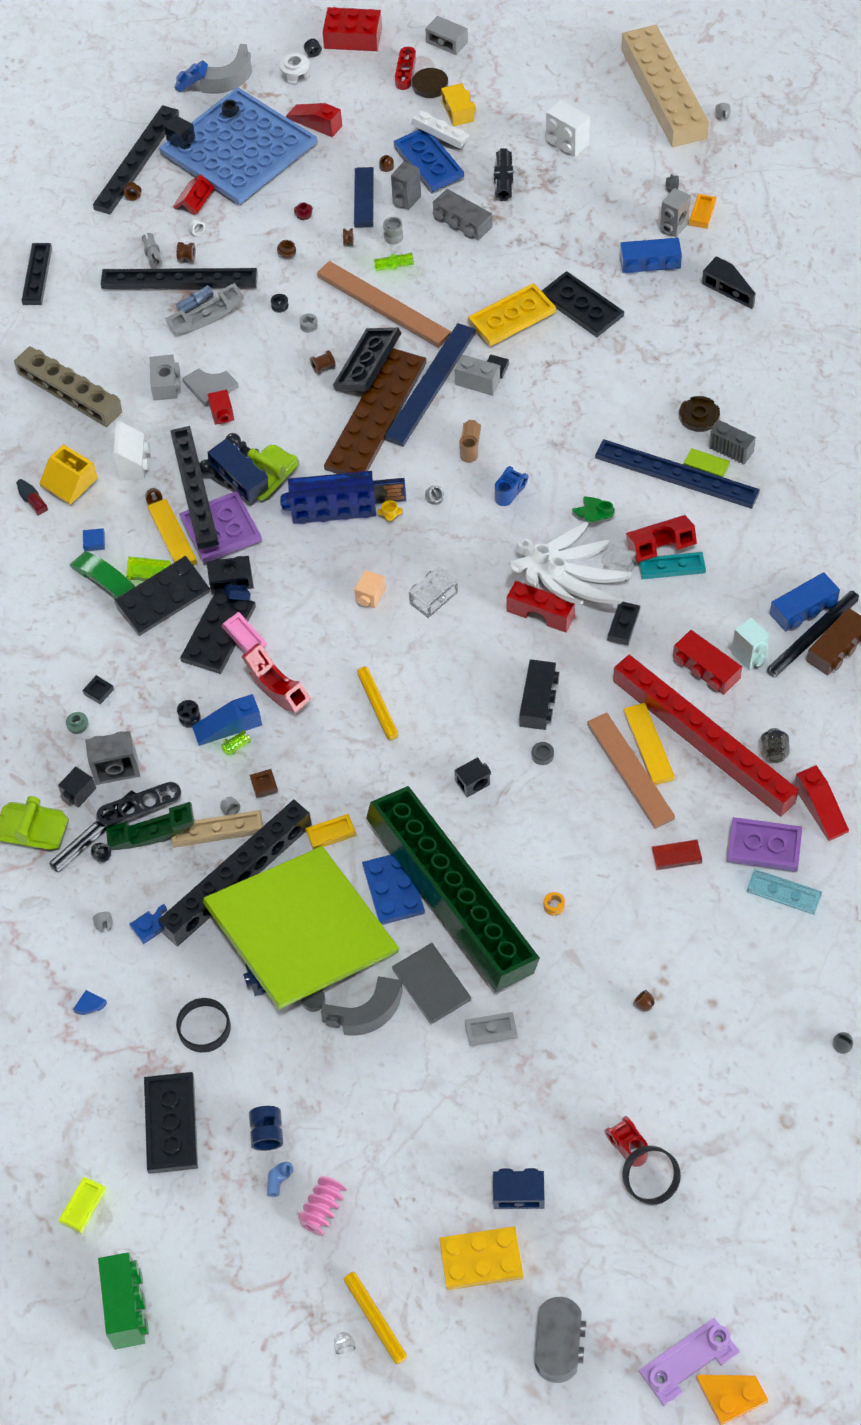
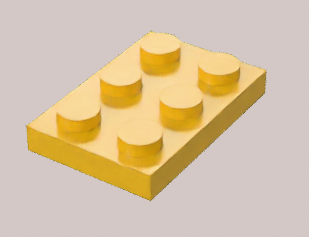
M515 1226L439 1237L447 1291L523 1279Z

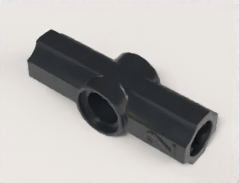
M500 148L496 152V166H494L495 195L500 201H507L512 197V152L508 151L507 148Z

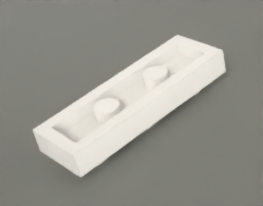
M419 111L411 122V125L459 149L464 146L469 138V134L463 130L454 128L445 121L432 117L427 112Z

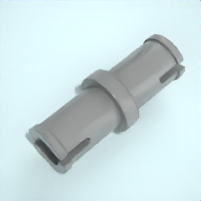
M147 233V239L146 235L143 234L144 252L149 258L150 265L157 267V261L160 266L162 259L160 258V249L155 243L154 235Z

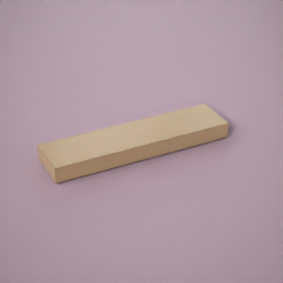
M261 810L194 820L192 826L171 837L172 846L176 848L254 835L263 827Z

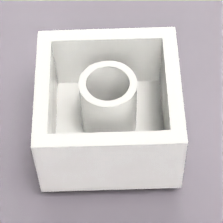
M562 100L558 101L546 112V141L574 157L589 145V115Z

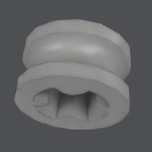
M310 313L302 315L300 317L301 330L306 333L315 331L318 327L317 317Z

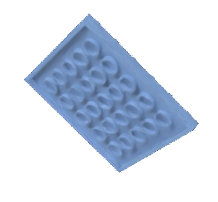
M237 87L191 122L195 132V139L192 143L183 149L167 141L159 147L162 155L197 177L202 174L214 186V189L240 205L317 143V136ZM234 100L237 102L240 110L234 117H227L222 114L221 108L224 101Z

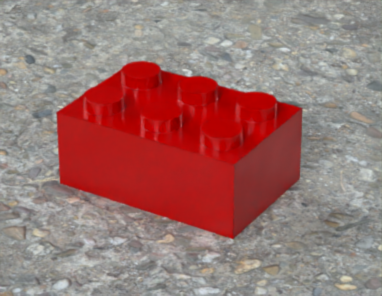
M327 7L322 31L324 49L378 52L382 31L381 10Z

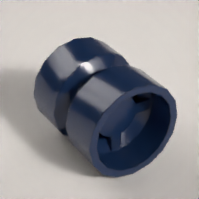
M260 1106L249 1111L250 1128L253 1129L250 1131L251 1147L259 1151H270L280 1148L283 1145V1133L280 1128L282 1124L281 1110L275 1106Z

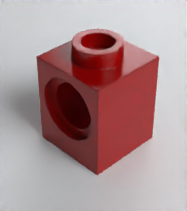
M227 389L208 393L214 424L234 421L233 409Z

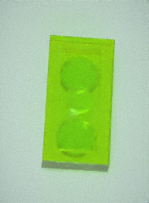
M128 556L126 578L129 580L145 581L171 565V561Z

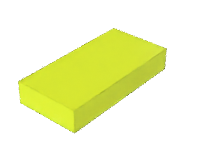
M83 1177L60 1216L59 1223L82 1233L106 1192V1187Z

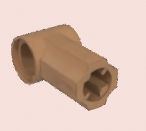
M468 420L463 423L459 448L460 458L464 462H473L478 458L481 424L476 422V420Z

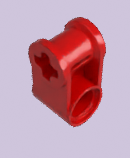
M627 1116L622 1117V1121L614 1127L605 1129L608 1140L618 1149L625 1160L632 1153V1149L648 1146L646 1140ZM648 1152L640 1155L632 1166H642L647 1161Z

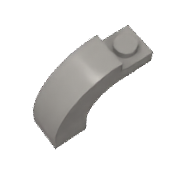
M247 44L239 45L237 55L230 64L222 67H207L204 78L200 79L202 93L218 94L228 92L240 87L249 79L252 73L251 53L248 52Z

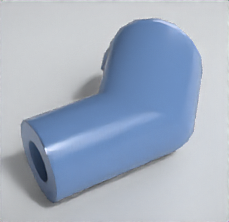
M282 1162L269 1171L267 1196H279L280 1183L286 1180L293 1172V1166L290 1162Z

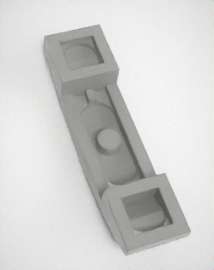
M233 283L218 291V298L186 314L181 310L165 319L174 334L198 330L228 314L244 299V296L236 284Z

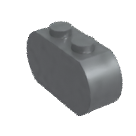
M566 1297L550 1298L540 1306L535 1368L542 1378L553 1383H562L570 1380L577 1373L578 1363L583 1364L584 1347H579L580 1337H585L586 1321H581L582 1311L573 1300Z

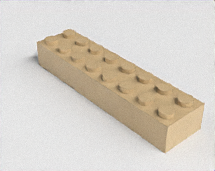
M657 24L623 32L621 50L672 148L707 139L709 121Z

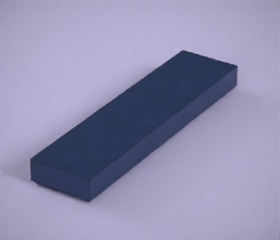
M374 167L355 168L354 228L373 227Z

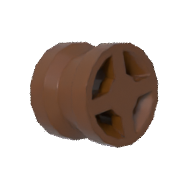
M178 242L176 250L177 261L188 260L189 262H194L196 255L195 243L184 244L183 242Z

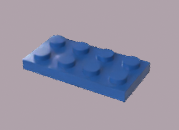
M419 129L394 140V147L407 163L420 168V178L431 192L464 178L462 168L433 135Z

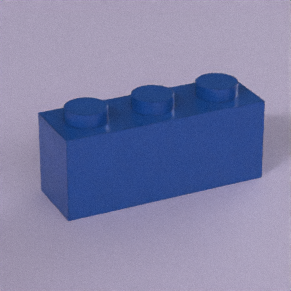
M679 237L620 242L622 273L681 268L682 252Z
M823 572L773 600L769 614L785 632L792 628L795 629L805 620L815 618L826 608H832L838 602L840 589Z

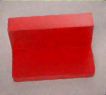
M200 174L188 182L172 207L177 209L183 205L195 215L213 191L214 186Z

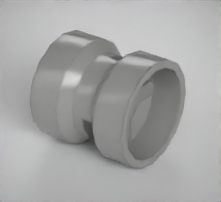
M388 217L383 222L384 239L389 244H398L403 240L402 221L398 217Z

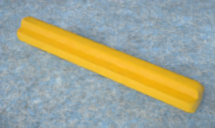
M367 666L359 668L357 670L358 677L387 739L393 740L398 738V730Z
M356 1272L347 1274L344 1277V1282L394 1363H402L407 1359L406 1352Z

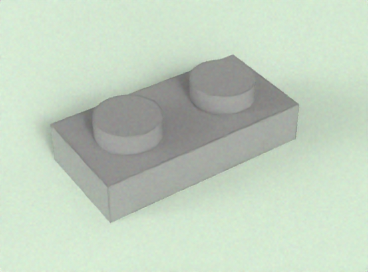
M513 1012L465 1020L469 1046L517 1038Z

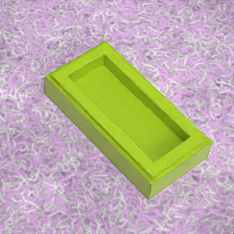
M691 448L683 465L724 477L730 466V461Z

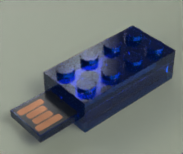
M372 471L288 478L289 492L280 496V505L283 510L291 511L293 524L375 517V504H381L388 500L395 502L407 501L405 478L373 480Z

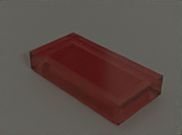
M698 839L652 846L651 851L656 871L702 864Z

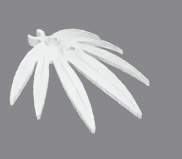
M588 521L562 534L546 545L539 543L533 546L532 542L528 539H524L523 545L518 542L515 548L516 552L526 557L511 561L508 564L517 573H522L526 570V580L535 587L538 585L539 576L546 588L554 595L582 605L584 601L574 598L569 593L590 601L607 604H621L623 600L600 591L580 580L610 583L627 580L632 572L566 563L590 558L608 547L610 540L569 548L585 532Z

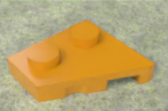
M700 1374L696 1377L720 1425H724L768 1403V1398L755 1375Z

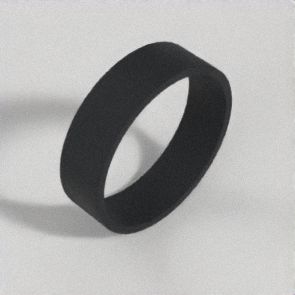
M198 998L190 1001L180 1010L176 1020V1028L181 1042L188 1049L199 1053H206L218 1049L226 1042L230 1034L231 1023L226 1008L220 1002L211 998ZM202 1006H210L220 1010L226 1017V1027L218 1039L208 1044H194L183 1037L181 1034V1024L190 1011Z
M643 1146L633 1151L626 1159L622 1177L627 1191L633 1197L645 1204L655 1205L667 1201L675 1194L680 1184L681 1172L678 1162L669 1152L657 1146ZM659 1151L665 1153L671 1160L674 1170L670 1187L665 1193L656 1198L646 1199L637 1196L629 1182L632 1164L640 1155L646 1152Z

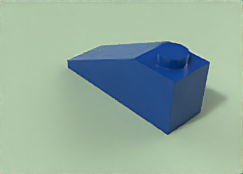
M250 694L232 700L194 724L192 729L198 745L201 746L262 726L260 711L254 695Z

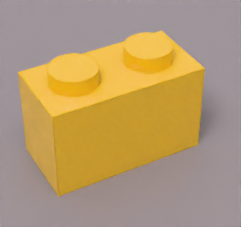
M463 83L441 88L442 104L453 127L474 122L476 106L474 102H471L469 90H465Z

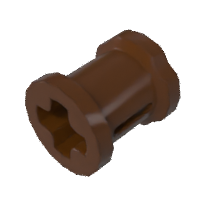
M330 350L325 351V354L321 356L310 357L311 366L316 374H319L321 370L328 367H336L335 359Z

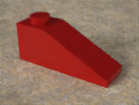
M327 103L296 104L286 115V118L332 138L342 127L341 109Z
M815 765L796 773L794 786L799 789L798 795L827 840L831 841L849 833V828L830 785L818 766Z

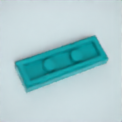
M703 552L656 556L638 562L641 580L706 573Z

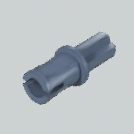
M207 285L195 293H190V296L177 303L176 307L178 311L183 310L187 312L195 306L199 307L202 302L213 297L214 293Z

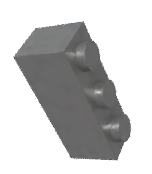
M446 189L433 201V216L478 241L493 227L491 212L449 189Z

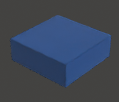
M104 528L83 530L84 551L105 549Z

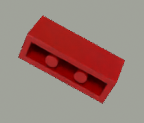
M693 630L686 633L674 645V660L679 665L689 669L695 677L701 678L708 683L713 690L719 691L724 695L741 679L742 666Z

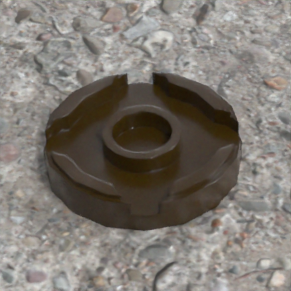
M437 68L421 69L412 77L414 92L416 94L418 92L425 98L438 97L441 95V88L448 87L447 74Z
M705 396L690 397V400L682 402L679 408L680 422L688 430L695 432L711 430L720 419L719 406L711 398Z

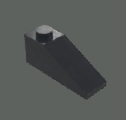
M716 256L703 270L702 284L753 309L756 295L754 290L733 264Z

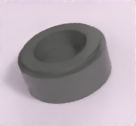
M547 742L536 743L531 751L532 760L538 765L551 763L554 758L552 745Z
M321 989L302 998L301 1001L306 1010L316 1012L322 1009L326 999Z

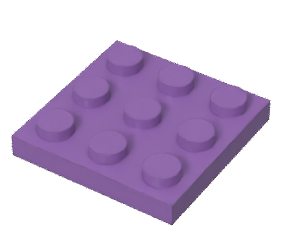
M237 491L209 501L219 542L217 546L198 550L189 510L179 513L180 519L203 564L262 541L261 534Z

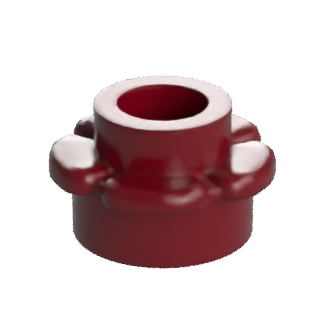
M302 202L294 208V213H296L298 219L308 220L312 215L313 208L310 204Z

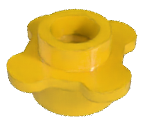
M388 500L382 503L381 508L377 512L378 515L384 516L387 521H392L397 515H401L403 510L398 507L395 501Z

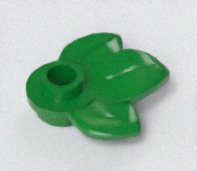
M587 496L583 498L585 506L572 508L575 515L581 518L584 517V520L589 522L608 519L615 514V509L611 502Z

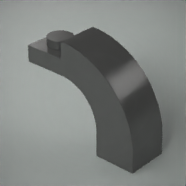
M378 976L373 996L368 1002L359 1007L347 1008L323 1004L321 1009L322 1022L332 1027L342 1025L344 1035L349 1036L363 1035L379 1029L392 1018L398 1009L403 991L402 980Z

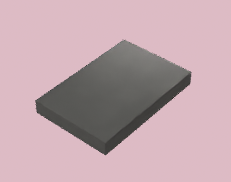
M433 943L392 966V970L398 979L402 980L403 986L430 1024L435 1023L471 1001V996Z

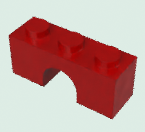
M686 515L626 533L628 552L637 562L656 557V548L662 545H672L679 550L697 544L695 525Z
M516 580L506 597L507 612L526 619L531 611L537 612L546 619V626L567 633L575 618V603L568 602L552 593Z

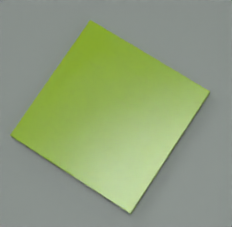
M323 846L203 899V903L278 1010L384 960L399 951L398 945Z

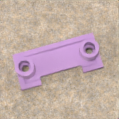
M714 1317L639 1370V1373L661 1404L665 1406L683 1393L678 1384L714 1359L722 1366L738 1355L740 1351L730 1339L729 1330L721 1326ZM720 1336L723 1341L717 1342L715 1338ZM662 1377L664 1382L662 1384L658 1383L657 1378Z

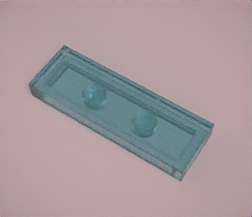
M754 869L747 887L748 893L815 915L822 896V891Z

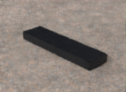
M32 243L21 300L23 305H42L52 252L51 243Z

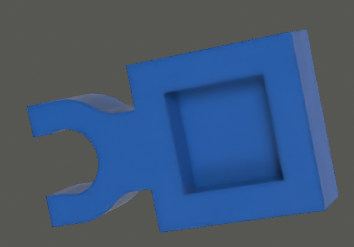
M165 904L159 906L153 915L148 911L129 924L143 945L161 933L158 919L162 917L163 913L168 911Z

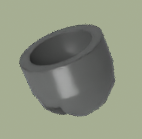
M846 1032L838 1033L833 1040L834 1049L842 1054L851 1051L853 1046L852 1036Z

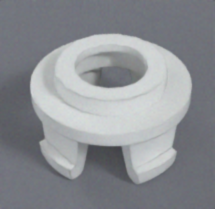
M293 53L281 59V75L285 76L286 74L289 84H297L298 76L304 74L305 79L309 78L310 62L305 55Z

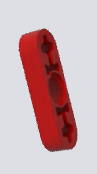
M403 47L399 52L395 72V86L399 90L409 89L412 84L416 63V50L413 47ZM402 67H410L407 70L401 69Z

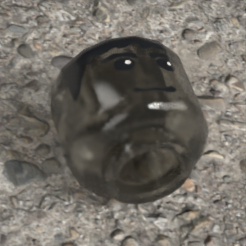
M771 728L763 733L760 737L761 756L770 763L784 761L790 754L788 734L778 728Z

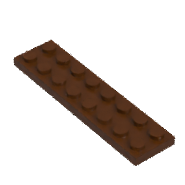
M395 348L392 349L370 389L362 395L324 464V470L363 481L385 441V434L400 413L427 363L425 357Z

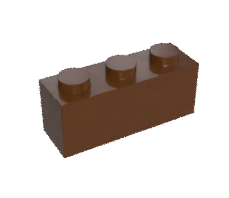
M848 608L809 648L806 662L827 676L833 670L837 671L841 667L843 659L846 656L850 657L861 642V615Z

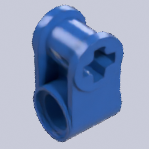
M508 466L495 483V502L500 506L510 505L520 491L525 488L529 478L528 474H521L515 471L513 467Z

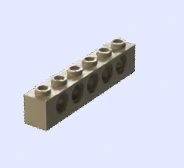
M29 346L14 360L17 374L106 428L122 413L121 401L118 396L108 393L100 385L93 384L85 376L81 377L71 368H66L56 359L46 356L41 350H36Z

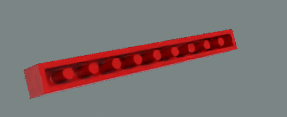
M627 655L614 667L613 682L640 704L645 703L647 709L778 816L782 817L796 804L798 788L633 656Z

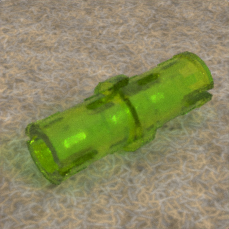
M412 252L401 255L390 254V257L373 259L375 271L389 268L395 270L397 267L414 265Z

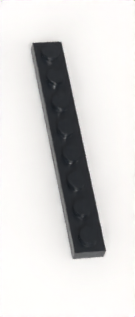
M164 105L160 107L93 203L94 210L111 215L124 196L123 187L129 182H134L165 137L164 125L175 115L179 116L178 109Z
M257 268L102 269L100 284L102 289L204 288L207 285L210 288H226L233 283L238 288H257L258 271Z
M186 426L170 430L198 550L217 546L219 542L191 427Z

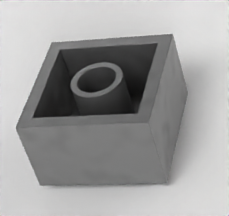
M119 731L111 735L94 736L90 739H85L88 763L96 785L140 777L137 753L130 731Z

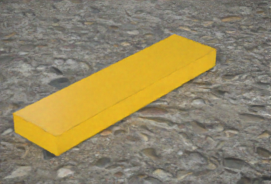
M167 498L148 505V511L173 562L187 556L192 565L197 564V559Z
M641 703L624 708L623 713L647 773L653 783L659 785L673 781L675 775L646 704Z

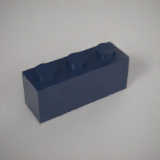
M227 438L207 452L208 464L249 503L268 490V475L266 472L258 469L254 465L253 460L249 456H245L235 443L232 444Z

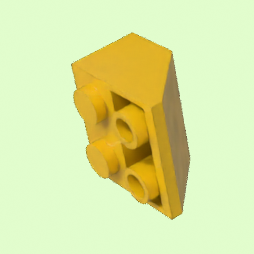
M63 444L49 457L39 485L71 505L98 479L92 461Z

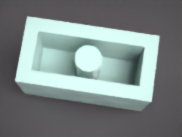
M752 618L748 619L734 631L731 654L749 671L755 666H761L766 660L770 634Z

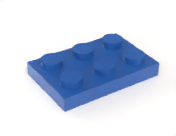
M393 854L362 862L376 915L382 925L425 914L419 889Z

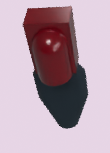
M19 479L16 482L19 495L25 502H28L37 516L48 511L46 503L39 496L34 486L23 479Z

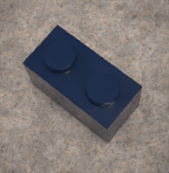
M502 1168L498 1171H493L494 1209H545L544 1171H539L536 1168H526L524 1171Z

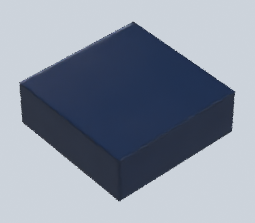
M225 585L224 593L229 599L250 601L251 593L246 586Z

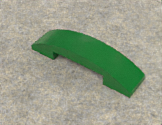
M84 551L69 564L72 569L84 578L88 576L111 593L114 600L136 587L116 568L92 553Z

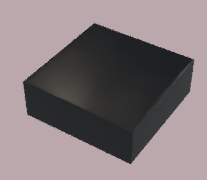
M96 675L82 691L85 696L101 705L114 690V687Z

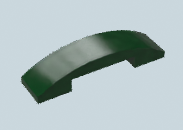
M187 802L171 807L168 814L130 825L128 822L108 827L106 828L107 844L111 850L142 847L171 838L194 824L192 803Z

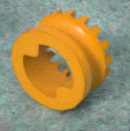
M558 892L548 893L544 898L545 912L549 915L551 914V916L563 913L565 908L564 897ZM553 899L560 902L555 908L548 905Z

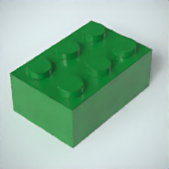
M129 1252L98 1258L106 1336L114 1350L145 1344V1335L149 1334L147 1319H144L142 1309H146L144 1293H141L139 1285L143 1284L141 1268H138L137 1260H133Z

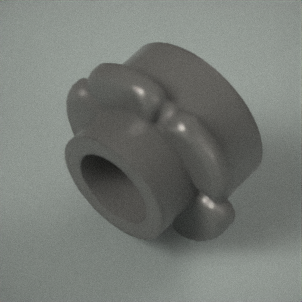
M671 174L670 177L666 178V189H669V192L674 188H679V176Z

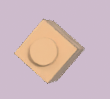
M365 570L354 589L356 602L362 606L376 608L386 590L385 576Z

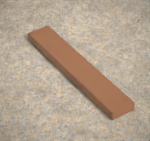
M606 712L587 721V726L654 829L675 820L674 813L609 714Z

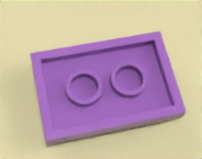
M733 817L727 862L797 872L802 826Z

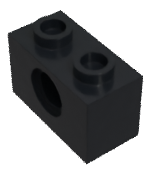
M249 555L207 562L212 595L216 590L224 592L226 584L243 585L247 589L254 588Z

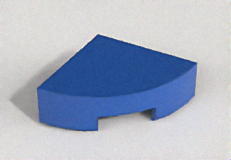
M85 990L73 1011L79 1015L100 1011L106 1006L107 1001Z

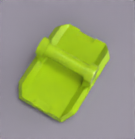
M268 445L260 453L255 448L248 452L247 456L253 460L254 465L258 469L264 470L268 475V490L256 499L263 501L270 497L271 493L299 465L297 456L289 454L277 445Z
M28 796L26 804L10 802L2 807L0 813V841L47 850L58 849L69 818L62 810L42 807L39 798Z

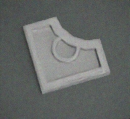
M197 369L182 378L183 383L205 407L209 405L208 393L226 389L230 393L239 387L238 382L227 371L210 374Z

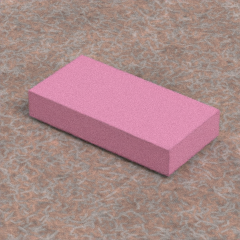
M239 612L221 626L245 653L257 643L261 644L263 648L267 645L266 641Z

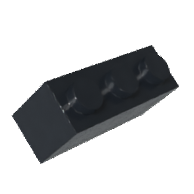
M530 659L519 714V727L546 730L547 722H552L553 709H550V705L555 703L557 692L553 688L554 684L558 685L560 672L556 671V662Z

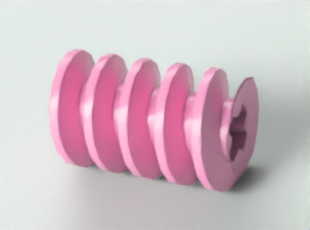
M321 1176L318 1179L319 1185L313 1187L314 1194L308 1196L309 1203L303 1205L305 1212H300L298 1219L300 1224L307 1230L324 1236L325 1232L320 1227H329L330 1224L325 1218H334L335 1215L330 1211V1208L339 1209L335 1199L343 1201L344 1196L340 1193V1190L347 1191V1189L338 1181L330 1177Z

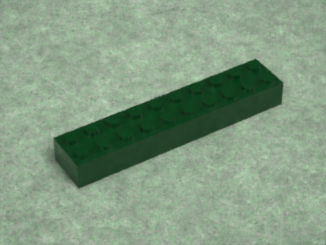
M406 786L371 801L366 819L493 990L497 992L534 974L540 957L412 789Z

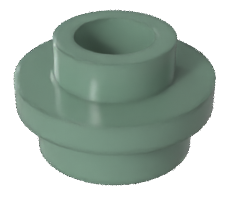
M74 712L67 717L66 726L73 733H82L88 726V718L82 712Z

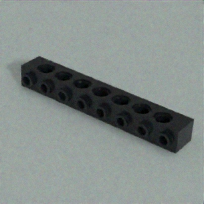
M293 799L158 919L161 932L177 947L212 916L203 903L204 897L262 872L306 832L305 828L312 826L310 812Z

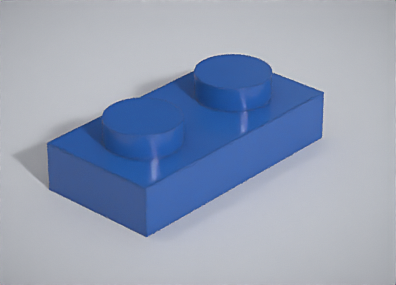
M202 60L197 64H192L186 71H181L176 77L177 81L174 88L181 92L204 78L208 64Z

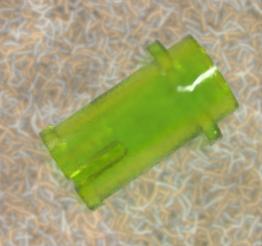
M242 730L229 740L225 739L221 748L226 755H234L238 749L251 742L249 735L245 736V730Z

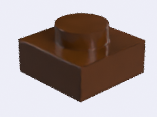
M272 769L250 775L256 798L278 792Z

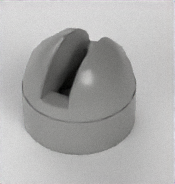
M720 103L716 105L715 111L719 119L721 117H725V119L729 117L731 112L729 104Z
M430 486L426 490L425 496L430 502H440L443 499L444 492L440 486Z
M226 797L225 800L221 801L220 808L225 815L237 814L240 810V804L233 797Z
M100 912L92 918L94 926L101 932H103V928L109 930L113 924L110 912Z

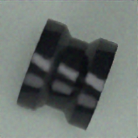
M185 700L179 703L177 714L182 726L192 728L194 724L201 721L199 707L195 701Z

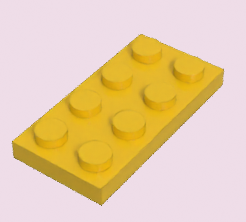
M532 283L468 316V323L491 347L556 313V307Z

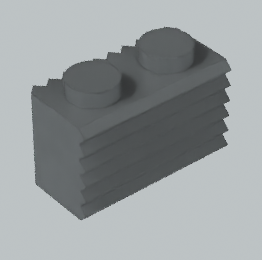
M718 420L710 431L709 449H713L717 453L720 452V454L728 458L731 457V460L734 459L743 465L746 464L754 452L756 437Z

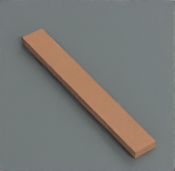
M331 261L327 262L317 272L318 278L438 348L451 334L450 330Z

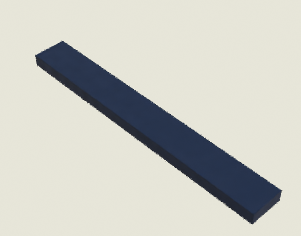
M460 323L456 324L385 434L386 441L404 447L476 334L474 328Z
M605 439L602 440L595 454V459L750 509L753 508L760 492L758 488Z

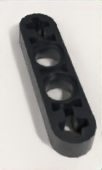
M166 782L105 804L97 810L96 821L102 827H110L171 805L179 799L181 789L175 782ZM167 788H170L171 791L175 790L173 798L170 795H166L161 799L163 802H160L159 795L165 794ZM152 795L155 798V804L153 806H146L143 803V797ZM131 803L134 806V812L125 814L121 808L122 804ZM117 806L120 818H117V814L112 815L110 821H107L106 818H101L103 811H106L107 814L113 813L115 811L114 807Z

